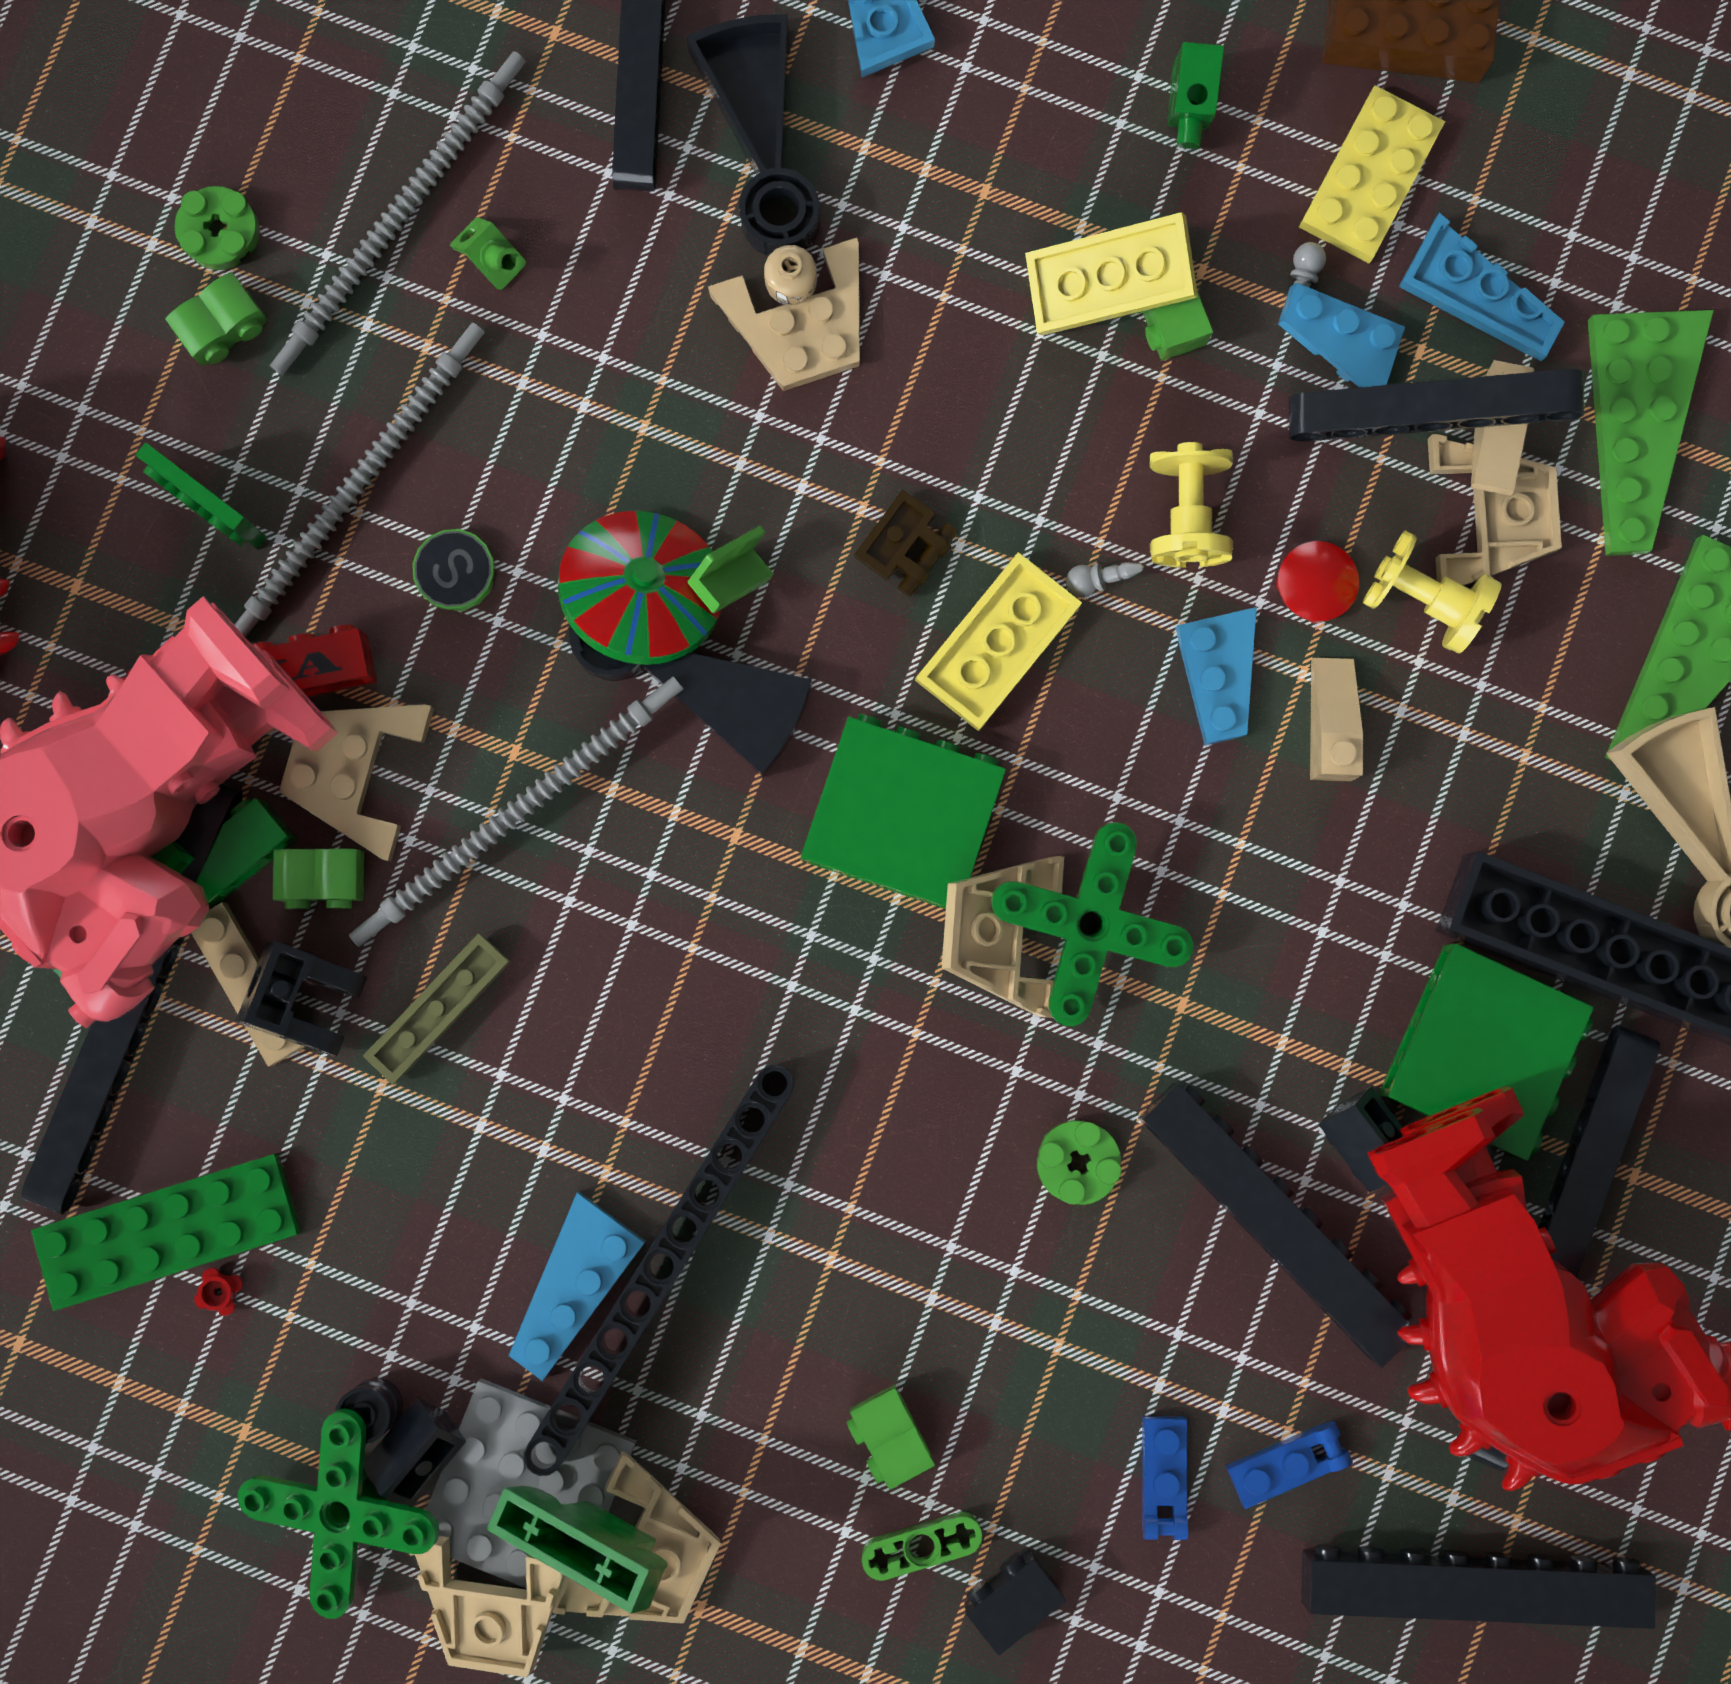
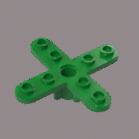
M1111 822L1098 829L1092 843L1077 898L1018 881L1001 883L995 888L991 896L992 910L999 919L1010 924L1065 939L1048 1000L1050 1015L1056 1022L1064 1026H1076L1087 1019L1091 1011L1107 951L1166 967L1183 965L1190 959L1193 953V941L1185 929L1119 910L1137 846L1135 833L1129 826L1123 823ZM1093 911L1097 917V925L1094 930L1084 934L1080 930V919L1086 912Z
M339 1409L330 1414L323 1422L317 1486L266 1475H255L241 1485L237 1495L241 1510L254 1520L314 1533L309 1592L310 1603L320 1616L327 1619L341 1617L352 1606L358 1542L409 1554H423L436 1544L440 1535L439 1524L429 1511L389 1502L388 1499L378 1494L374 1484L367 1478V1473L364 1469L366 1425L363 1419L350 1409Z

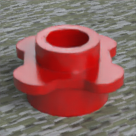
M214 1267L205 1270L202 1274L203 1282L200 1284L198 1292L194 1297L196 1306L200 1309L218 1310L222 1316L230 1315L236 1308L234 1300L237 1291L243 1288L242 1278L236 1274L231 1276L221 1274ZM216 1288L222 1289L220 1296L216 1295Z

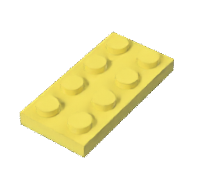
M1374 85L1299 228L1370 264L1446 121Z
M1182 212L1025 253L1037 333L1042 336L1198 298L1186 215Z
M1018 552L918 674L915 681L976 730L980 731L1079 609L1082 602Z

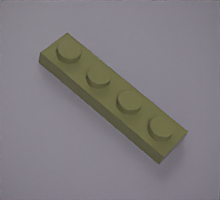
M478 933L368 1049L363 1057L392 1085L397 1084L511 961L482 934Z

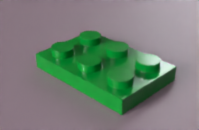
M146 442L136 453L135 456L147 465L143 473L240 547L247 541L258 550L267 539V536L247 519Z

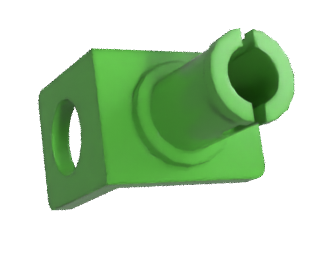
M478 217L450 244L453 250L465 254L493 286L499 290H502L526 265L525 259L492 222Z

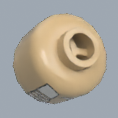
M784 245L775 249L768 256L764 266L765 286L772 298L784 305H795L806 301L813 295L817 286L816 264L812 255L804 248L796 245Z

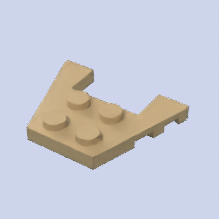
M857 238L823 248V257L834 289L812 295L806 301L799 304H785L756 314L742 275L708 286L712 300L723 310L729 322L737 332H740L752 348L753 353L783 391L860 366L859 242Z
M1432 434L1428 438L1430 474L1472 473L1474 444L1467 442L1464 445L1447 440V436ZM1521 458L1515 490L1511 496L1473 488L1478 553L1438 555L1435 558L1437 581L1440 582L1447 576L1465 586L1476 582L1484 574L1492 576L1561 549L1556 467Z
M422 704L321 711L338 731V734L318 751L309 750L298 742L293 741L279 792L379 858L391 862L401 826L360 815L382 735L385 733L425 743L434 708L430 705Z
M1047 857L948 883L942 968L1038 1017L1053 1018L1048 1009V1000L1054 980L1020 977L1023 927L999 919L992 910L991 896L996 887L1007 881H1018L1062 894L1064 857Z
M621 1451L605 1485V1491L644 1507L635 1527L656 1539L651 1552L662 1557L668 1564L649 1609L630 1614L564 1575L552 1613L565 1615V1612L586 1613V1616L603 1617V1615L628 1616L629 1620L684 1624L721 1545L720 1539L627 1452Z
M439 1536L436 1544L428 1552L409 1554L410 1556L415 1555L421 1571L417 1578L422 1591H428L434 1608L431 1618L448 1665L528 1678L535 1668L564 1575L528 1554L526 1556L527 1590L454 1580L451 1578L450 1538L445 1536Z

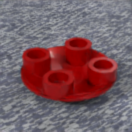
M1312 541L1297 546L1285 557L1280 566L1275 584L1283 602L1294 614L1317 624L1335 619L1351 607L1359 589V574L1354 561L1343 549L1329 542Z

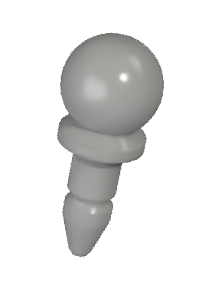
M1313 242L1304 243L1295 251L1293 263L1296 269L1290 273L1292 278L1297 279L1294 283L1310 287L1309 283L1318 282L1316 274L1323 269L1326 263V253L1319 244Z
M1099 562L1094 563L1092 568L1087 565H1077L1068 572L1066 586L1074 596L1087 597L1094 593L1096 589L1104 591L1106 589V582L1112 583L1120 581L1122 578L1129 579L1143 570L1144 566L1140 563L1130 562L1121 563L1120 566L1104 567V569H1102Z

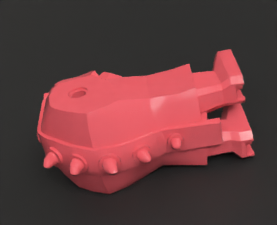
M204 596L187 610L184 628L175 637H170L153 655H140L125 680L116 675L107 677L106 683L110 692L108 698L100 705L81 710L78 706L73 707L68 696L59 691L52 701L54 715L49 718L50 722L33 731L23 732L11 718L5 719L0 726V739L3 744L0 751V930L12 942L11 945L14 951L34 968L58 969L62 972L60 983L75 1002L68 1011L73 1019L84 1028H88L95 1021L108 1022L121 1017L150 994L154 989L149 979L154 974L152 965L179 937H184L200 927L209 910L202 886L151 856L180 837L189 823L192 810L196 804H204L212 799L219 792L220 784L257 757L251 746L272 728L312 751L320 750L338 734V731L274 658L266 650L262 651L257 644L253 646L231 620L213 602L210 604Z

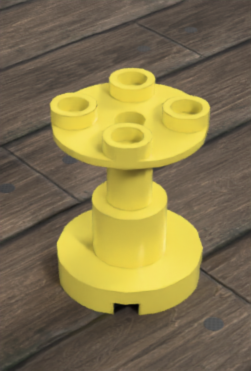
M1186 442L1177 446V452L1161 451L1150 454V468L1154 472L1169 476H1179V506L1171 509V535L1155 538L1150 543L1151 558L1154 564L1186 568V562H1200V567L1224 564L1232 560L1233 540L1228 536L1212 533V508L1204 506V475L1216 474L1230 469L1233 464L1232 450L1215 449L1203 451L1201 443Z
M1405 530L1393 548L1392 552L1396 553V555L1392 558L1385 556L1379 565L1374 577L1380 580V582L1372 584L1363 600V604L1375 609L1385 598L1391 587L1394 586L1425 603L1424 613L1448 625L1442 645L1448 650L1462 653L1482 627L1479 622L1485 612L1490 613L1502 584L1490 575L1484 574L1469 589L1447 576L1438 582L1408 566L1406 562L1414 548L1417 537Z

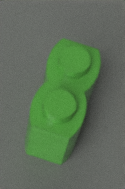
M232 272L213 281L198 296L179 305L165 319L190 355L201 366L213 365L223 361L228 356L229 349L235 343L241 340H252L261 333L262 326L268 321L242 282Z
M358 849L274 850L273 900L285 902V909H311V902L326 901V909H352V901H364V851Z
M895 1384L850 1408L852 1419L847 1421L848 1428L857 1445L865 1442L872 1457L867 1459L866 1462L877 1484L885 1481L887 1487L891 1490L935 1466L931 1452Z

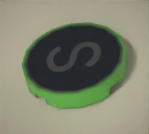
M461 529L442 530L429 536L418 548L413 560V580L420 594L433 606L443 610L465 611L480 604L491 592L494 584L495 561L489 548L475 534Z

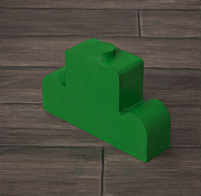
M531 1486L504 1488L486 1529L630 1614L650 1608L668 1566L662 1557L651 1552L656 1542L654 1537L591 1502L561 1504L551 1494Z

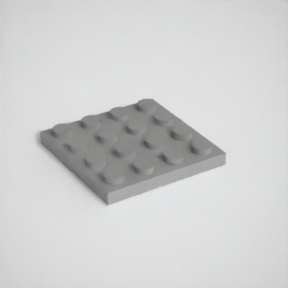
M480 1378L459 1427V1431L467 1442L441 1472L426 1511H429L436 1518L439 1524V1536L450 1538V1558L527 1589L526 1556L528 1554L486 1530L503 1489L514 1486H531L551 1494L561 1504L588 1501L609 1512L615 1495L605 1491V1485L621 1451L627 1452L631 1456L637 1440L588 1422L569 1455L555 1473L548 1476H538L527 1468L524 1462V1452L551 1406ZM559 1409V1418L565 1425L575 1426L579 1424V1417ZM541 1442L536 1446V1456L541 1462L551 1464L556 1461L557 1452L552 1444Z

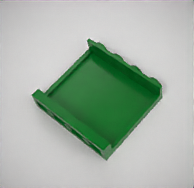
M858 714L857 719L848 716L800 857L801 861L946 909L948 883L967 879L971 876L1006 769L999 767V760L994 757L976 753L975 757L972 758L960 754V747L955 744L937 740L936 744L933 745L921 741V734L913 730L898 727L896 732L880 727L882 721L874 717Z
M1456 943L1443 945L1378 1095L1391 1102L1405 1105L1426 1116H1431L1504 1086L1512 1087L1524 1116L1489 1145L1508 1153L1514 1159L1528 1161L1530 1155H1535L1542 1144L1543 1133H1541V1129L1546 1118L1551 1117L1558 1107L1560 1095L1557 1092L1562 1080L1567 1079L1575 1067L1576 1057L1573 1055L1579 1041H1583L1591 1030L1593 1020L1590 1018L1594 1007Z

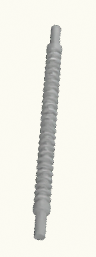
M513 51L490 81H484L478 88L479 96L471 97L473 104L471 106H464L466 113L464 115H457L459 120L457 124H450L452 131L444 132L445 140L437 141L438 149L430 150L431 158L423 159V168H416L418 175L416 177H409L411 184L409 186H402L404 193L402 195H395L397 202L395 204H388L390 211L388 213H381L383 220L381 222H374L376 228L374 231H367L368 240H360L361 249H353L354 258H346L347 267H339L340 276H332L333 285H325L327 292L325 295L318 294V299L320 300L318 304L311 303L312 312H304L306 319L296 322L292 328V337L269 365L274 371L283 376L306 345L312 346L319 338L317 331L319 329L325 330L324 321H332L331 312H339L338 303H346L345 294H353L352 285H360L359 276H367L366 267H374L373 258H381L380 249H388L387 240H395L394 231H402L401 222H409L407 215L409 212L416 213V208L414 207L416 203L423 204V199L421 198L423 194L430 195L428 187L430 185H437L435 178L437 176L440 178L444 176L442 169H449L451 167L449 160H456L458 158L456 151H463L465 149L463 142L471 141L470 133L478 132L477 124L485 123L484 115H491V107H498L504 99L503 91L526 63L520 54Z
M472 322L448 354L443 352L435 362L437 368L429 369L431 376L429 378H422L424 385L422 387H415L417 393L415 396H408L409 404H402L400 406L403 410L400 415L397 413L393 415L396 419L393 424L390 422L386 424L388 431L386 433L383 431L379 433L381 437L379 442L372 441L374 446L372 451L365 450L366 459H358L359 468H351L352 477H344L345 485L343 487H336L338 494L336 496H329L331 503L328 506L322 505L324 512L321 515L315 514L314 517L317 521L314 524H307L309 531L307 533H300L302 540L300 542H293L295 549L292 552L286 551L288 558L285 561H278L280 568L278 570H271L273 574L271 579H264L266 586L263 589L258 587L257 592L259 594L257 597L251 596L244 604L246 611L235 623V626L245 637H247L259 620L265 621L272 612L269 607L272 604L277 605L279 603L276 599L277 596H284L286 594L283 590L286 585L293 586L291 579L293 576L300 577L298 572L300 567L307 568L306 559H314L315 556L312 552L314 549H322L320 545L321 540H329L328 531H336L335 522H343L341 515L344 512L350 513L351 510L348 506L351 503H358L356 496L358 494H365L363 487L365 485H372L370 478L372 476H379L377 469L380 466L386 467L384 460L387 457L393 458L394 455L391 452L394 448L397 450L401 448L399 441L401 439H408L406 432L408 430H415L413 423L415 421H422L420 414L422 412H429L427 406L429 403H436L434 398L436 394H443L442 386H449L450 381L448 379L450 377H457L463 369L462 361L485 333L478 325Z
M673 676L643 701L635 700L627 707L629 712L626 714L620 712V719L617 722L610 720L611 726L608 729L601 727V734L598 737L594 734L591 735V743L582 742L583 749L580 751L574 749L572 751L574 755L572 758L564 757V764L561 766L555 764V771L553 773L546 771L544 773L546 778L542 781L536 779V786L534 788L527 786V793L525 795L518 793V800L515 803L508 801V808L506 810L499 808L498 817L489 816V824L480 823L479 827L481 830L478 832L472 830L470 832V839L462 838V845L459 847L453 845V852L451 854L444 852L442 855L443 860H434V867L432 869L425 867V874L423 876L415 875V882L413 884L406 882V889L404 891L398 889L396 890L397 896L395 898L389 896L380 903L381 909L349 934L351 940L360 947L391 921L398 923L406 916V909L414 910V903L416 901L423 903V895H433V887L441 888V881L444 879L450 881L452 878L450 874L452 872L459 874L461 872L460 866L463 864L469 866V859L471 857L478 859V852L480 850L487 852L489 849L488 844L490 842L497 844V837L499 835L506 837V830L509 827L516 829V821L525 822V814L533 815L535 813V806L543 807V800L546 798L552 800V793L554 791L561 793L563 791L561 787L563 784L571 785V778L573 776L580 778V771L582 769L590 770L589 764L592 761L599 763V756L601 754L608 756V749L611 746L618 748V740L627 741V733L631 731L635 734L637 732L635 727L638 725L644 727L653 720L652 714L681 692L683 687Z

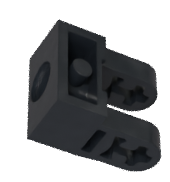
M280 942L266 943L235 1022L337 1057L345 1037L293 1017L294 1012L290 1010L303 980H308L340 993L360 998L367 977Z

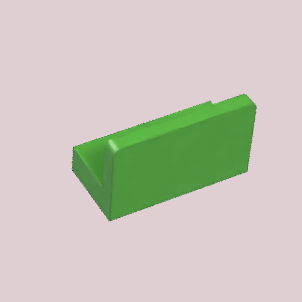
M761 526L709 553L687 583L713 614L766 584L774 573L754 551L755 546L766 533Z

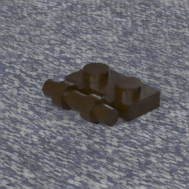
M902 489L856 551L854 558L886 581L889 580L896 569L900 570L905 574V578L897 588L907 597H911L918 586L923 587L930 578L928 573L940 557L945 558L951 550L952 546L950 543L958 531L948 523H945L938 533L932 531L928 526L935 518L936 513ZM920 540L927 548L915 563L906 555L915 543Z

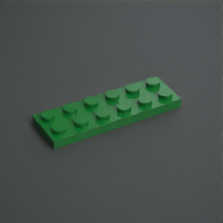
M275 1153L32 1229L31 1233L52 1310L56 1311L301 1234V1229L279 1153Z

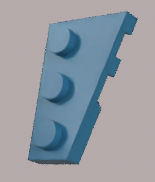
M1294 283L1290 287L1278 322L1280 327L1314 355L1320 354L1338 369L1336 373L1346 382L1351 380L1359 388L1387 385L1405 326L1299 283Z
M1257 607L1177 625L1175 628L1205 746L1247 735Z

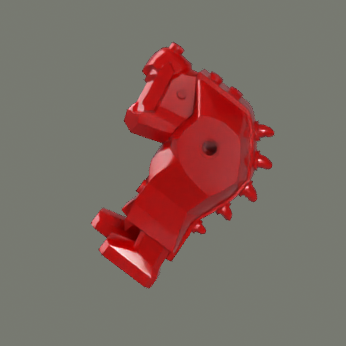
M1504 1086L1408 1124L1400 1129L1403 1137L1367 1152L1376 1174L1387 1182L1393 1190L1381 1199L1412 1259L1408 1260L1409 1265L1398 1274V1281L1401 1284L1417 1283L1419 1287L1427 1286L1426 1317L1419 1318V1324L1404 1326L1397 1331L1399 1337L1411 1345H1423L1424 1351H1429L1433 1367V1372L1428 1373L1430 1379L1410 1386L1408 1394L1413 1400L1424 1404H1441L1442 1408L1448 1407L1460 1422L1458 1426L1462 1431L1450 1443V1453L1458 1457L1476 1453L1481 1448L1489 1450L1492 1446L1506 1455L1505 1461L1509 1464L1507 1473L1502 1480V1487L1507 1491H1514L1525 1486L1533 1476L1540 1477L1541 1474L1566 1484H1583L1595 1479L1613 1477L1619 1474L1622 1469L1638 1463L1655 1461L1663 1457L1665 1453L1684 1446L1679 1431L1687 1424L1699 1429L1722 1422L1725 1430H1731V1341L1718 1343L1715 1336H1706L1690 1311L1689 1296L1685 1285L1668 1266L1662 1262L1632 1263L1591 1299L1585 1285L1556 1260L1551 1258L1550 1255L1557 1252L1547 1229L1545 1227L1538 1229L1534 1219L1527 1211L1522 1176L1514 1169L1497 1171L1486 1148L1524 1116L1512 1087Z

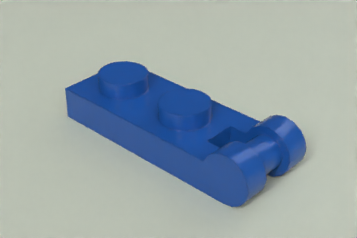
M1142 1416V1531L1144 1540H1158V1535L1173 1536V1540L1188 1539L1187 1419L1184 1416ZM1157 1506H1172V1518H1158Z
M1336 1421L1325 1422L1226 1465L1242 1506L1247 1509L1325 1474L1340 1471L1352 1465L1353 1461L1348 1449H1343L1338 1439L1341 1433ZM1323 1444L1327 1455L1315 1459L1311 1447Z

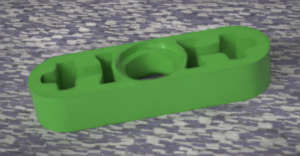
M957 1512L874 1537L863 1548V1569L872 1579L884 1581L970 1555L979 1548L982 1542L981 1527L978 1520L972 1514ZM964 1523L967 1530L974 1529V1532L968 1535V1543L961 1544L959 1538L946 1540L949 1550L941 1551V1542L936 1532L937 1529L943 1528L944 1537L954 1535L957 1530L956 1525ZM917 1535H927L933 1540L934 1549L930 1555L917 1557L910 1551V1542ZM903 1541V1553L908 1562L900 1564L899 1554L887 1559L888 1566L886 1568H880L877 1562L870 1563L869 1560L875 1557V1549L882 1548L884 1554H891L898 1551L895 1542Z

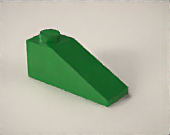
M255 798L252 801L246 799L240 802L230 811L231 818L222 825L196 882L204 889L209 909L220 904L274 859V850L287 849L298 840L266 801Z

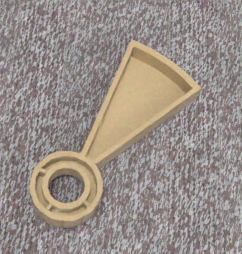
M1715 707L1672 716L1651 724L1625 738L1606 752V754L1707 880L1700 889L1694 904L1693 914L1699 935L1731 948V799Z

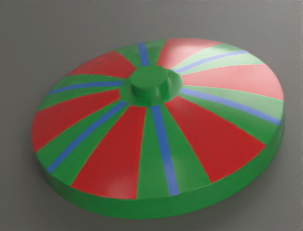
M624 511L604 516L584 527L572 539L563 555L558 577V595L562 611L572 629L584 642L610 658L642 665L661 664L679 659L698 648L708 638L721 612L719 610L713 614L687 583L704 558L713 551L695 531L668 516L647 511Z

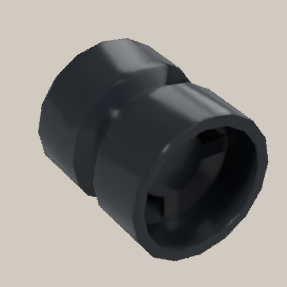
M375 1377L364 1380L342 1396L336 1405L335 1411L350 1409L356 1412L366 1425V1444L383 1436L399 1420L402 1415L403 1400L395 1384L387 1379Z

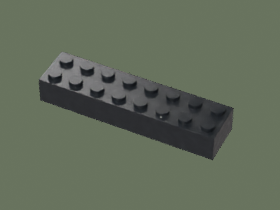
M1475 851L1463 855L1435 932L1731 1046V948L1483 852Z

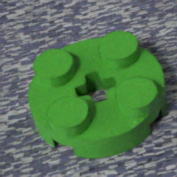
M212 186L200 189L199 191H189L183 196L181 207L175 219V234L181 248L196 263L207 269L226 270L241 263L239 259L243 258L248 251L250 253L253 252L259 241L260 225L258 217L242 194L226 187ZM216 220H220L223 224L227 225L226 229L219 231V236L213 237L212 232L208 230L210 224Z
M1070 1120L1056 1125L1044 1136L1038 1150L1036 1168L1042 1184L1053 1196L1068 1204L1086 1205L1102 1199L1113 1189L1121 1175V1156L1115 1140L1105 1129L1091 1122ZM1074 1151H1077L1081 1156L1088 1154L1090 1161L1086 1163L1087 1170L1082 1174L1077 1169L1072 1171L1068 1169L1067 1165L1072 1161L1070 1154Z

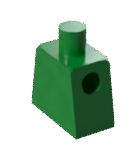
M1183 42L1173 62L1168 126L1178 128L1177 146L1180 148H1200L1202 130L1208 129L1215 117L1224 45Z

